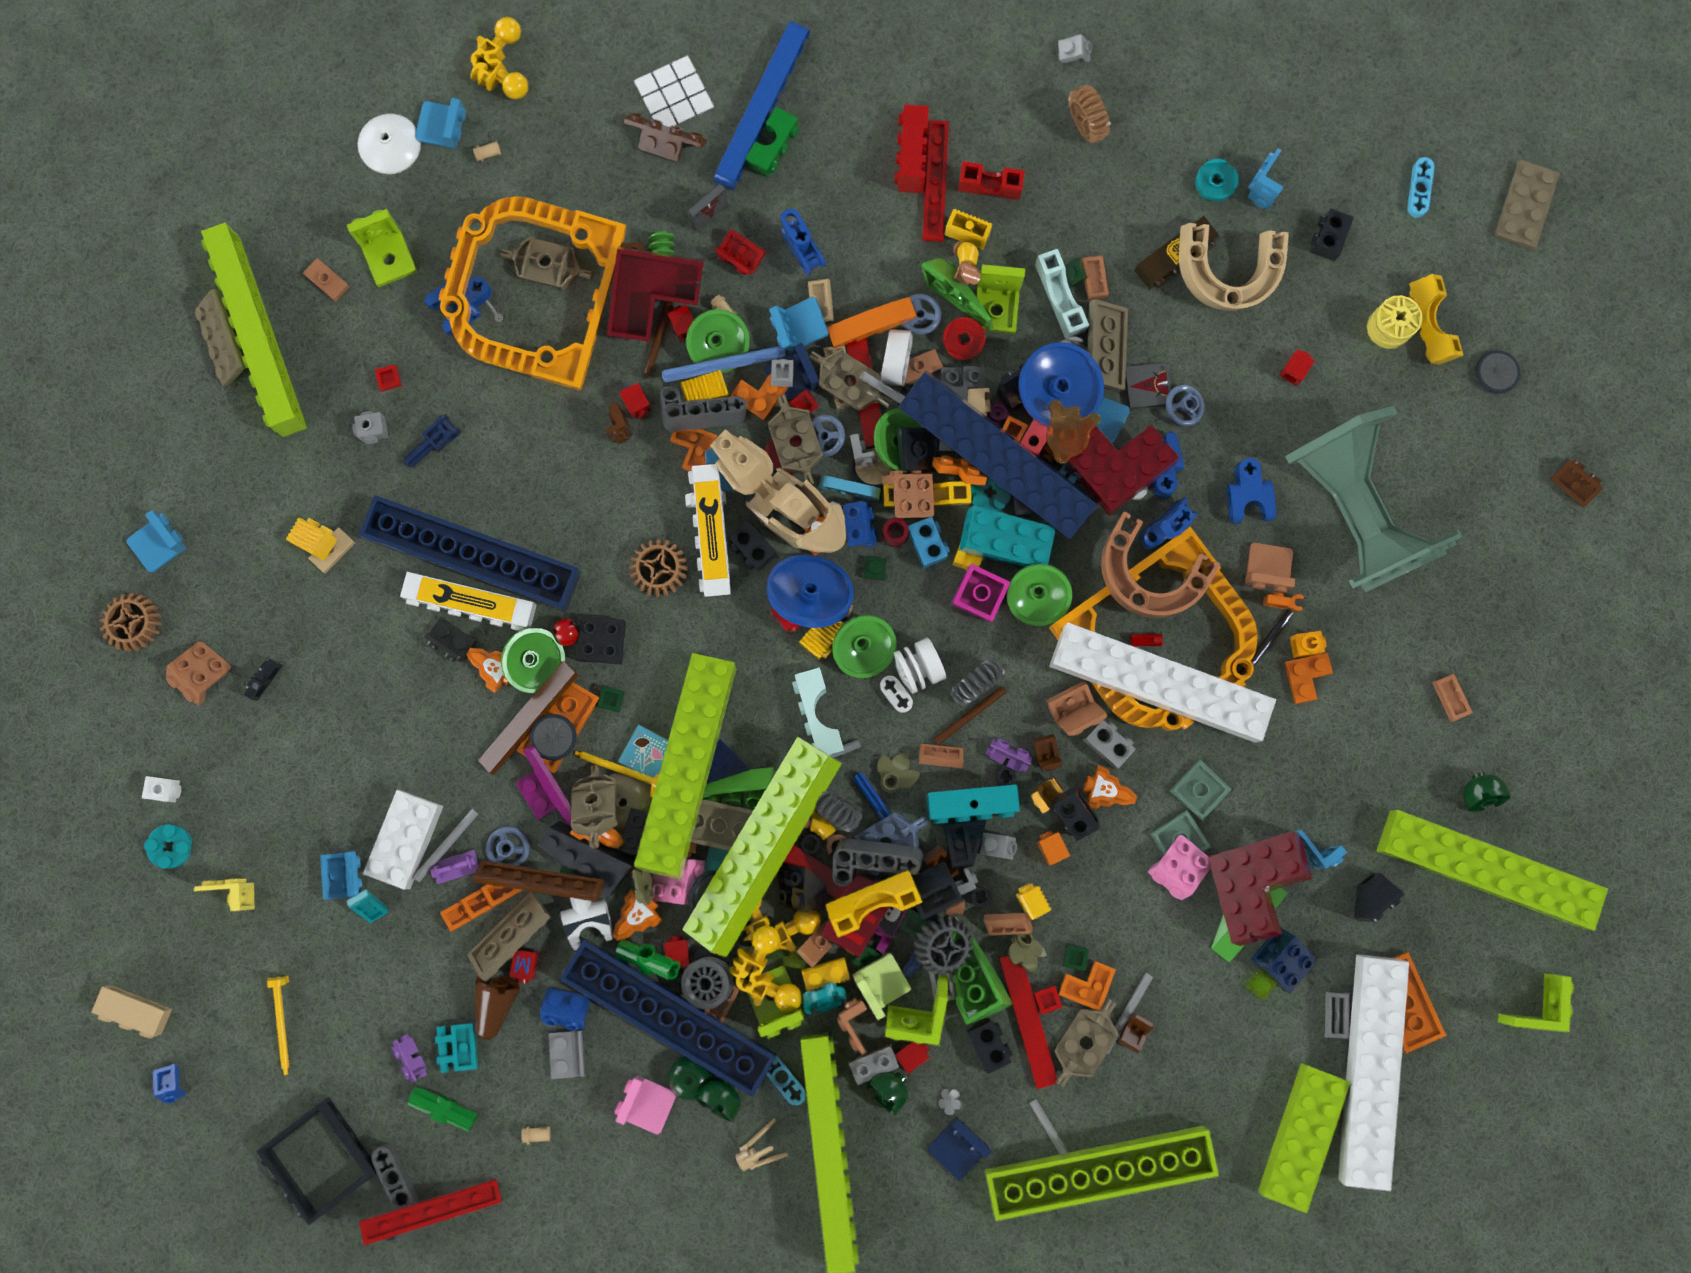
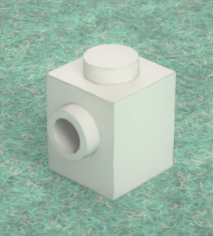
M146 776L142 798L176 802V798H179L181 794L180 781Z

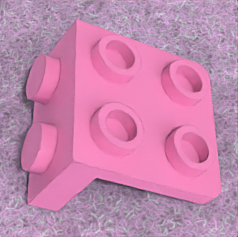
M1180 835L1175 839L1162 859L1151 866L1148 873L1155 882L1166 887L1173 897L1182 901L1194 893L1211 866L1208 856L1186 837Z
M686 859L681 880L653 873L652 889L654 897L652 900L690 905V890L695 880L705 873V860Z
M636 1075L633 1081L628 1080L624 1089V1093H627L624 1102L619 1101L614 1114L618 1115L616 1122L624 1125L627 1121L654 1134H660L676 1095L671 1089Z

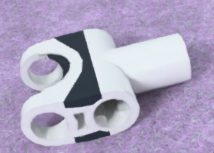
M570 898L572 908L561 911V919L567 938L575 951L581 944L580 932L586 927H595L600 930L601 934H604L606 941L613 940L611 917L605 899L592 902Z

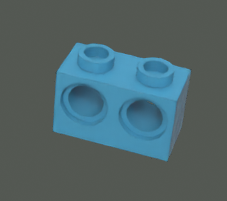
M932 517L908 526V534L923 569L947 560V553H950L946 541H942L939 534L942 532L937 521L934 522ZM928 528L931 531V535L923 537L920 535L919 530ZM935 547L938 549L939 555L932 557L928 554L927 550Z

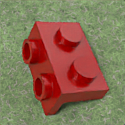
M734 229L729 230L721 246L716 247L714 252L719 254L718 258L727 264L729 262L736 266L735 270L743 275L754 274L767 253Z

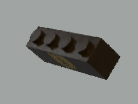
M1202 216L1194 223L1196 227L1203 224L1209 225L1208 252L1216 246L1215 241L1219 234L1205 216ZM1193 228V241L1195 242L1197 231H1194ZM1180 233L1137 264L1134 271L1149 290L1155 286L1157 289L1167 282L1166 278L1171 274L1176 276L1181 272L1179 266ZM1191 248V255L1195 257V250Z

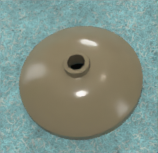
M616 772L609 775V777L615 779L618 788H615V818L618 825L613 828L622 836L630 809L634 808L649 813L653 797H650L651 784ZM626 799L627 805L621 807L620 800Z

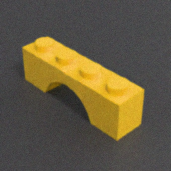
M1431 274L1409 283L1411 289L1409 291L1410 298L1418 304L1422 312L1423 320L1420 335L1426 344L1427 359L1431 364L1439 365L1464 356L1459 337L1444 333L1437 324V308L1447 296L1442 276Z
M963 481L933 484L934 506L969 505L971 503V484H965ZM893 484L883 485L884 508L895 507Z
M908 870L825 905L835 932L840 937L859 929L863 918L877 908L891 906L903 911L922 903Z

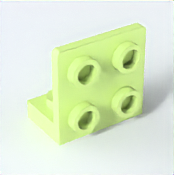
M891 953L884 955L852 974L877 1020L885 1017L882 1010L885 1005L911 990Z

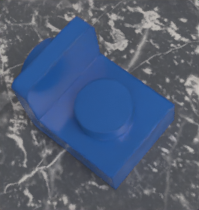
M176 1064L153 1070L154 1097L164 1103H173L177 1099L185 1097V1091L180 1089L179 1066Z

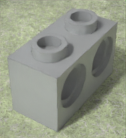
M1103 720L1090 731L1083 741L1114 769H1119L1136 749L1132 746L1134 744L1133 741L1126 735L1121 736L1116 731L1117 727L1111 721L1107 720L1105 722ZM1099 730H1104L1107 733V740L1105 742L1098 739L1097 733ZM1116 744L1123 747L1124 753L1122 756H1117L1114 753V746Z
M890 1043L849 1060V1065L857 1085L870 1080L878 1073L890 1072L899 1068Z

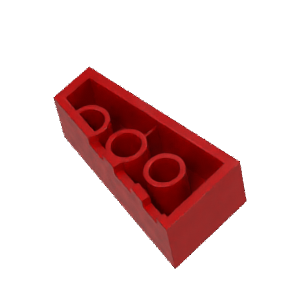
M904 104L903 112H899L898 125H902V132H898L897 145H901V152H896V165L900 166L899 172L895 171L894 184L898 185V192L923 193L929 106Z

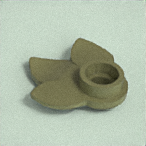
M901 753L892 760L885 755L880 757L877 763V770L881 775L880 785L884 791L894 793L900 787L910 788L919 779V772L909 770L910 761L907 753ZM888 778H893L895 780V784L893 786H889L887 784Z
M632 870L636 887V900L639 904L648 905L654 897L652 876L650 872Z
M1013 934V944L1009 947L1011 961L1014 964L1021 962V965L1026 970L1036 972L1038 958L1047 956L1043 946L1033 939L1032 934Z

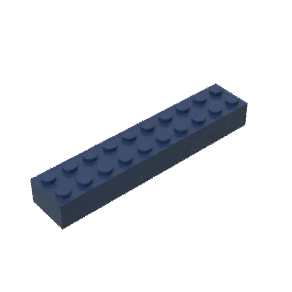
M927 370L898 406L903 412L1069 539L1072 538L1098 506L1097 501Z
M374 495L359 532L360 537L372 543L567 612L582 573L577 567Z
M589 939L581 942L559 979L752 1097L777 1056V1053L706 1010L693 1006L683 996L650 976L642 974L640 970L617 958Z

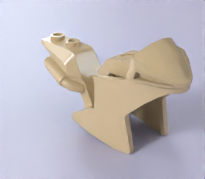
M725 429L710 445L719 457L716 462L717 468L733 490L744 495L755 493L754 498L750 502H746V507L766 528L781 540L796 549L801 548L814 552L831 553L843 547L846 540L845 518L840 504L833 501L829 504L807 479L801 482L781 468L776 469L777 472L772 477L773 463L767 452L746 437L740 436L737 438ZM776 510L807 530L820 514L826 516L819 527L803 535L795 533L773 517L770 520L768 519L771 513Z

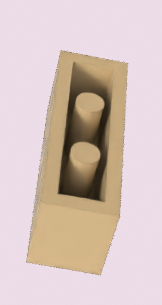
M109 985L101 988L91 1013L99 1015L98 1019L102 1021H114L119 1023L118 1026L122 1029H135L140 1031L139 1035L153 1038L154 1036L162 1035L172 1009Z

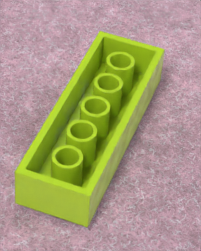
M1303 1063L1300 1064L1258 1189L1261 1195L1302 1212H1308L1351 1082Z

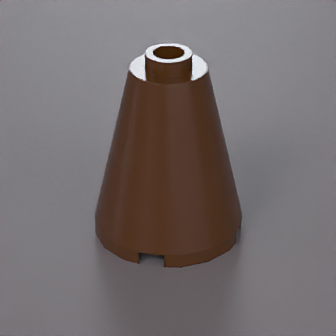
M479 975L477 976L475 981V1032L481 1039L490 1040L492 1037H496L520 991L519 983L515 982L514 979L499 975L500 979L490 977L485 982Z

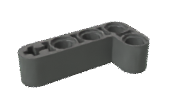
M666 386L660 392V409L663 425L669 431L742 424L746 419L747 403L745 399L739 396L681 402L680 392L676 387Z
M848 838L842 839L838 842L833 856V880L839 886L849 885L852 882L856 868L899 874L909 870L910 874L913 875L920 869L923 854L919 848L914 846ZM885 856H890L893 859H887Z
M387 1143L374 1150L372 1162L393 1209L397 1210L420 1203L395 1146ZM387 1153L388 1157L382 1159L381 1154ZM393 1163V1165L388 1169L385 1168V1166ZM391 1171L398 1174L399 1179L397 1182L390 1178ZM400 1192H404L408 1196V1202L400 1200ZM412 1231L384 1239V1241L392 1242Z

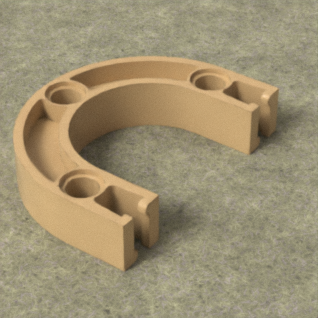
M1195 223L1185 224L1181 226L1179 266L1183 280L1190 292L1199 301L1211 308L1233 311L1256 305L1270 296L1282 279L1286 267L1289 232L1276 234V231H1266L1260 233L1258 262L1253 276L1243 286L1232 287L1219 281L1209 267L1207 259L1209 225L1203 224L1196 227ZM1193 228L1194 231H1197L1195 242L1193 241ZM1272 239H1275L1274 249L1272 248ZM1191 248L1195 250V257L1191 255ZM1271 255L1274 258V264H1272L1270 261ZM1228 294L1232 297L1231 304L1227 300Z

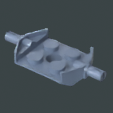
M895 812L857 834L853 839L882 843V838L888 837L892 840V844L918 848L917 832L922 827L928 825V821H925L926 818L923 816L915 822H910L907 818ZM885 856L887 859H893L890 856ZM867 870L868 872H870V873L873 874L874 876H876V875H878L880 872H882V871H875V870Z

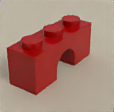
M962 161L958 191L1020 200L1025 170L1004 167V170L1000 173H991L983 169V164Z

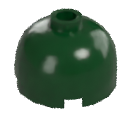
M1484 772L1473 775L1472 780L1467 782L1463 790L1464 803L1469 812L1486 810L1483 807L1493 804L1495 807H1498L1511 799L1505 782L1498 776L1485 775Z
M681 1056L672 1064L668 1075L669 1086L673 1093L683 1100L691 1101L695 1100L698 1092L707 1082L713 1080V1073L686 1056Z
M892 1071L881 1072L864 1082L868 1090L872 1087L873 1093L876 1096L874 1098L889 1113L892 1111L894 1116L907 1102L908 1089L905 1086L907 1080L900 1072L896 1074Z
M719 1080L707 1082L698 1092V1096L695 1097V1100L704 1108L707 1106L712 1110L711 1113L728 1122L734 1121L741 1106L740 1096L734 1090L735 1086L725 1080L723 1082Z

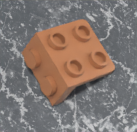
M890 471V475L882 477V485H894V505L897 518L933 517L932 474H922L921 471H909V474H903V471Z
M1251 544L1245 585H1250L1252 588L1260 590L1265 588L1274 589V592L1287 593V591L1294 588L1295 579L1290 578L1293 550L1266 544Z
M197 642L167 665L166 680L171 687L179 689L188 701H193L199 706L205 701L206 690L229 673L231 666L205 643Z
M1085 681L1046 700L1055 723L1069 736L1078 735L1085 728L1097 725L1107 717L1106 712L1094 702Z
M854 996L844 1002L845 1007L838 1011L839 1017L837 1021L843 1032L848 1031L851 1035L848 1038L854 1051H860L863 1055L866 1053L865 1047L849 1020L867 1010L861 997L857 999Z

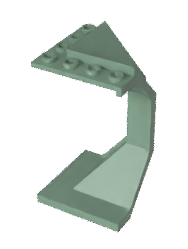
M1394 406L1358 415L1285 456L1289 464L1294 462L1300 463L1334 497L1358 545L1360 576L1349 580L1352 588L1361 586L1365 592L1446 555L1445 550L1457 545L1455 540L1462 538L1459 530H1456L1432 541L1396 527L1375 489L1370 475L1379 428L1383 421L1398 414Z

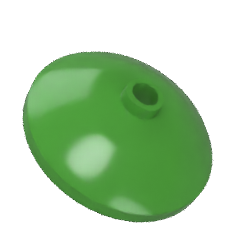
M712 309L701 313L691 323L686 336L687 351L695 364L747 353L750 341L746 325L737 315L724 309ZM713 336H718L716 343H712ZM735 368L722 370L721 373L729 372Z
M900 408L884 413L878 420L874 431L876 452L881 461L894 471H900L897 428H924Z
M1034 564L1021 569L1013 576L1007 589V602L1011 612L1020 621L1033 626H1044L1058 621L1066 614L1072 601V588L1066 575L1056 567L1047 564ZM1041 587L1042 591L1036 592L1035 589Z
M860 615L845 622L834 637L832 645L834 660L844 673L852 677L868 678L875 676L886 669L894 657L893 653L896 652L895 634L889 624L877 616ZM860 639H863L862 644H857Z
M541 628L521 630L508 640L501 656L503 675L514 688L526 693H536L560 663L565 661L564 649L556 636ZM530 655V660L526 662V656Z

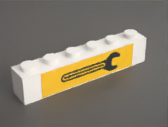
M717 464L692 466V471H688L689 483L694 485V493H690L691 505L696 506V514H693V525L698 527V536H695L696 549H700L701 556L697 558L698 571L702 570L703 579H699L700 592H704V597L731 594L720 471L717 468Z
M410 572L406 573L400 595L401 598L406 600V604L419 607L420 603L427 605L426 609L439 612L441 608L448 610L447 614L460 617L462 613L469 615L468 619L481 622L483 618L490 620L489 624L494 626L511 625L510 629L515 631L531 628L537 606L531 601Z

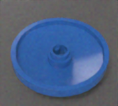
M1057 342L1041 347L1026 360L1020 372L1019 393L1025 409L1038 423L1051 429L1068 430L1084 424L1098 411L1104 395V381L1097 362L1088 352L1074 344Z
M804 554L788 557L776 564L767 582V596L774 610L786 620L803 627L821 628L839 622L849 612L854 598L853 585L846 572L834 562L820 556Z

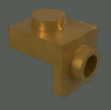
M1052 777L1036 786L1030 796L1035 807L1044 813L1050 810L1054 798L1065 791L1057 779Z

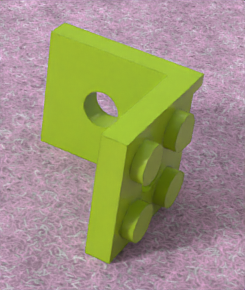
M387 209L377 210L372 215L365 218H357L347 225L349 233L362 248L378 288L418 272L400 227ZM387 256H395L393 264L386 265L384 263Z
M982 264L976 297L991 317L993 324L991 331L984 327L985 332L1015 335L1019 293L1025 277V269ZM998 306L1001 308L1002 314L995 316L991 313L990 309Z
M785 964L767 971L774 975L772 983L778 986L788 983L792 984ZM748 993L759 1021L758 1031L761 1037L766 1035L767 1039L780 1034V1029L788 1027V1030L801 1025V1020H804V1012L801 1005L795 1011L783 1012L776 1006L775 1000L767 999L765 994L762 1004L757 1007L754 1005L752 996Z
M1544 973L1542 1018L1498 1013V1023L1514 1027L1570 1032V1018L1573 1014L1571 995L1574 991L1572 977Z
M948 975L938 976L932 1012L888 1005L885 1037L894 1040L913 1041L918 1044L939 1045L948 999Z

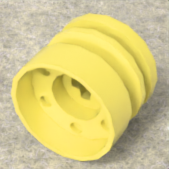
M1402 295L1392 296L1386 299L1369 317L1367 323L1368 335L1379 347L1386 349L1397 348L1408 341L1421 327L1423 320L1421 309L1409 297Z

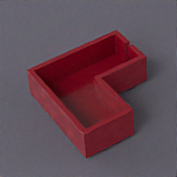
M619 246L616 254L607 335L650 342L655 299L698 306L701 283L697 282H701L704 260Z
M1091 419L1056 444L1055 449L1056 454L1108 516H1111L1175 466L1180 458L1168 443L1162 444L1164 438L1153 425H1150L1120 450H1117Z
M1292 831L1208 857L1231 943L1243 946L1259 941L1258 938L1264 940L1282 935L1270 891L1313 879L1301 836Z

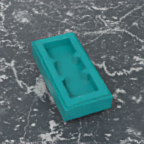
M366 889L346 901L350 909L369 923L376 921L389 912L387 906Z

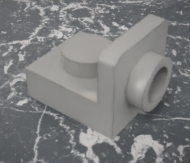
M772 360L771 386L793 387V360Z
M859 434L850 435L856 466L868 467L877 462L875 451L866 453L864 440L860 441Z
M968 868L962 869L967 882L964 883L963 880L955 882L961 895L976 889L975 883H978L974 871H969Z

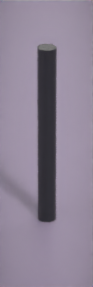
M1286 610L1257 648L1251 660L1254 667L1294 614L1291 611ZM1243 667L1238 674L1244 675L1245 668Z

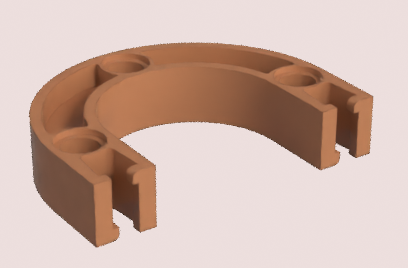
M1124 511L1113 527L1102 552V575L1110 594L1128 611L1147 618L1171 617L1194 605L1208 589L1220 563L1216 561L1212 564L1208 563L1207 567L1210 570L1206 576L1199 573L1198 569L1201 562L1208 559L1207 556L1201 553L1195 558L1184 581L1176 590L1159 594L1141 588L1129 573L1127 554L1143 521L1139 519L1135 522L1132 521L1131 526L1134 528L1128 534L1126 531L1121 530L1123 522L1131 517L1130 514ZM1115 537H1119L1123 540V547H1119L1115 544ZM1192 579L1199 581L1200 589L1192 586ZM1133 596L1141 598V606L1133 603Z

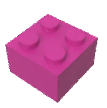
M970 564L950 605L986 622H993L1011 582Z

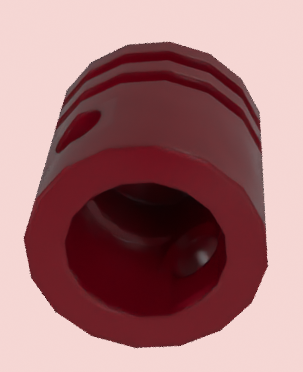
M891 518L886 521L883 526L882 537L888 546L896 548L906 542L909 532L906 522L900 518Z

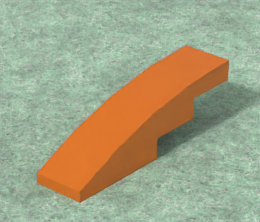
M907 297L852 316L827 327L833 346L838 348L854 340L860 341L875 333L881 334L917 318L911 298Z
M487 884L480 890L463 898L460 902L440 912V915L451 933L523 890Z

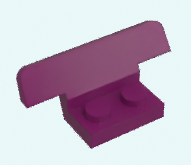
M534 746L526 748L523 752L534 770L517 781L516 785L537 820L558 809L567 825L571 824V806L536 748Z

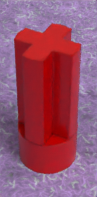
M1131 634L1130 636L1131 646L1159 647L1163 644L1162 634Z

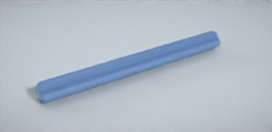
M780 346L663 370L662 378L664 382L713 373L718 370L722 371L779 359L786 356V352Z

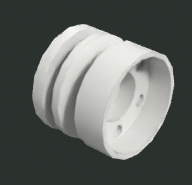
M928 637L914 643L915 654H912L908 647L903 649L906 658L902 656L899 650L893 653L899 676L912 694L918 691L915 682L919 684L922 690L926 688L925 677L933 685L946 679L941 660Z

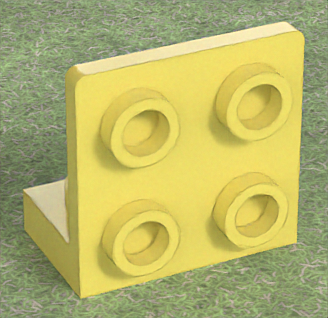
M246 879L202 881V886L194 887V891L230 889V893L227 896L230 911L255 909L254 882L247 883Z

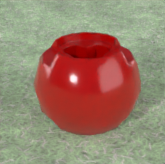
M571 619L559 620L553 627L555 636L562 646L573 645L579 638L577 629Z

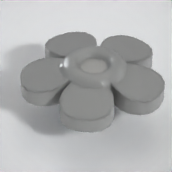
M944 1089L941 1092V1096L944 1099L938 1101L939 1108L945 1109L947 1115H953L954 1109L959 1110L962 1106V1102L956 1100L960 1096L959 1091L956 1089L951 1091Z

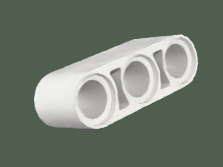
M890 329L881 373V382L884 384L904 386L912 347V331Z

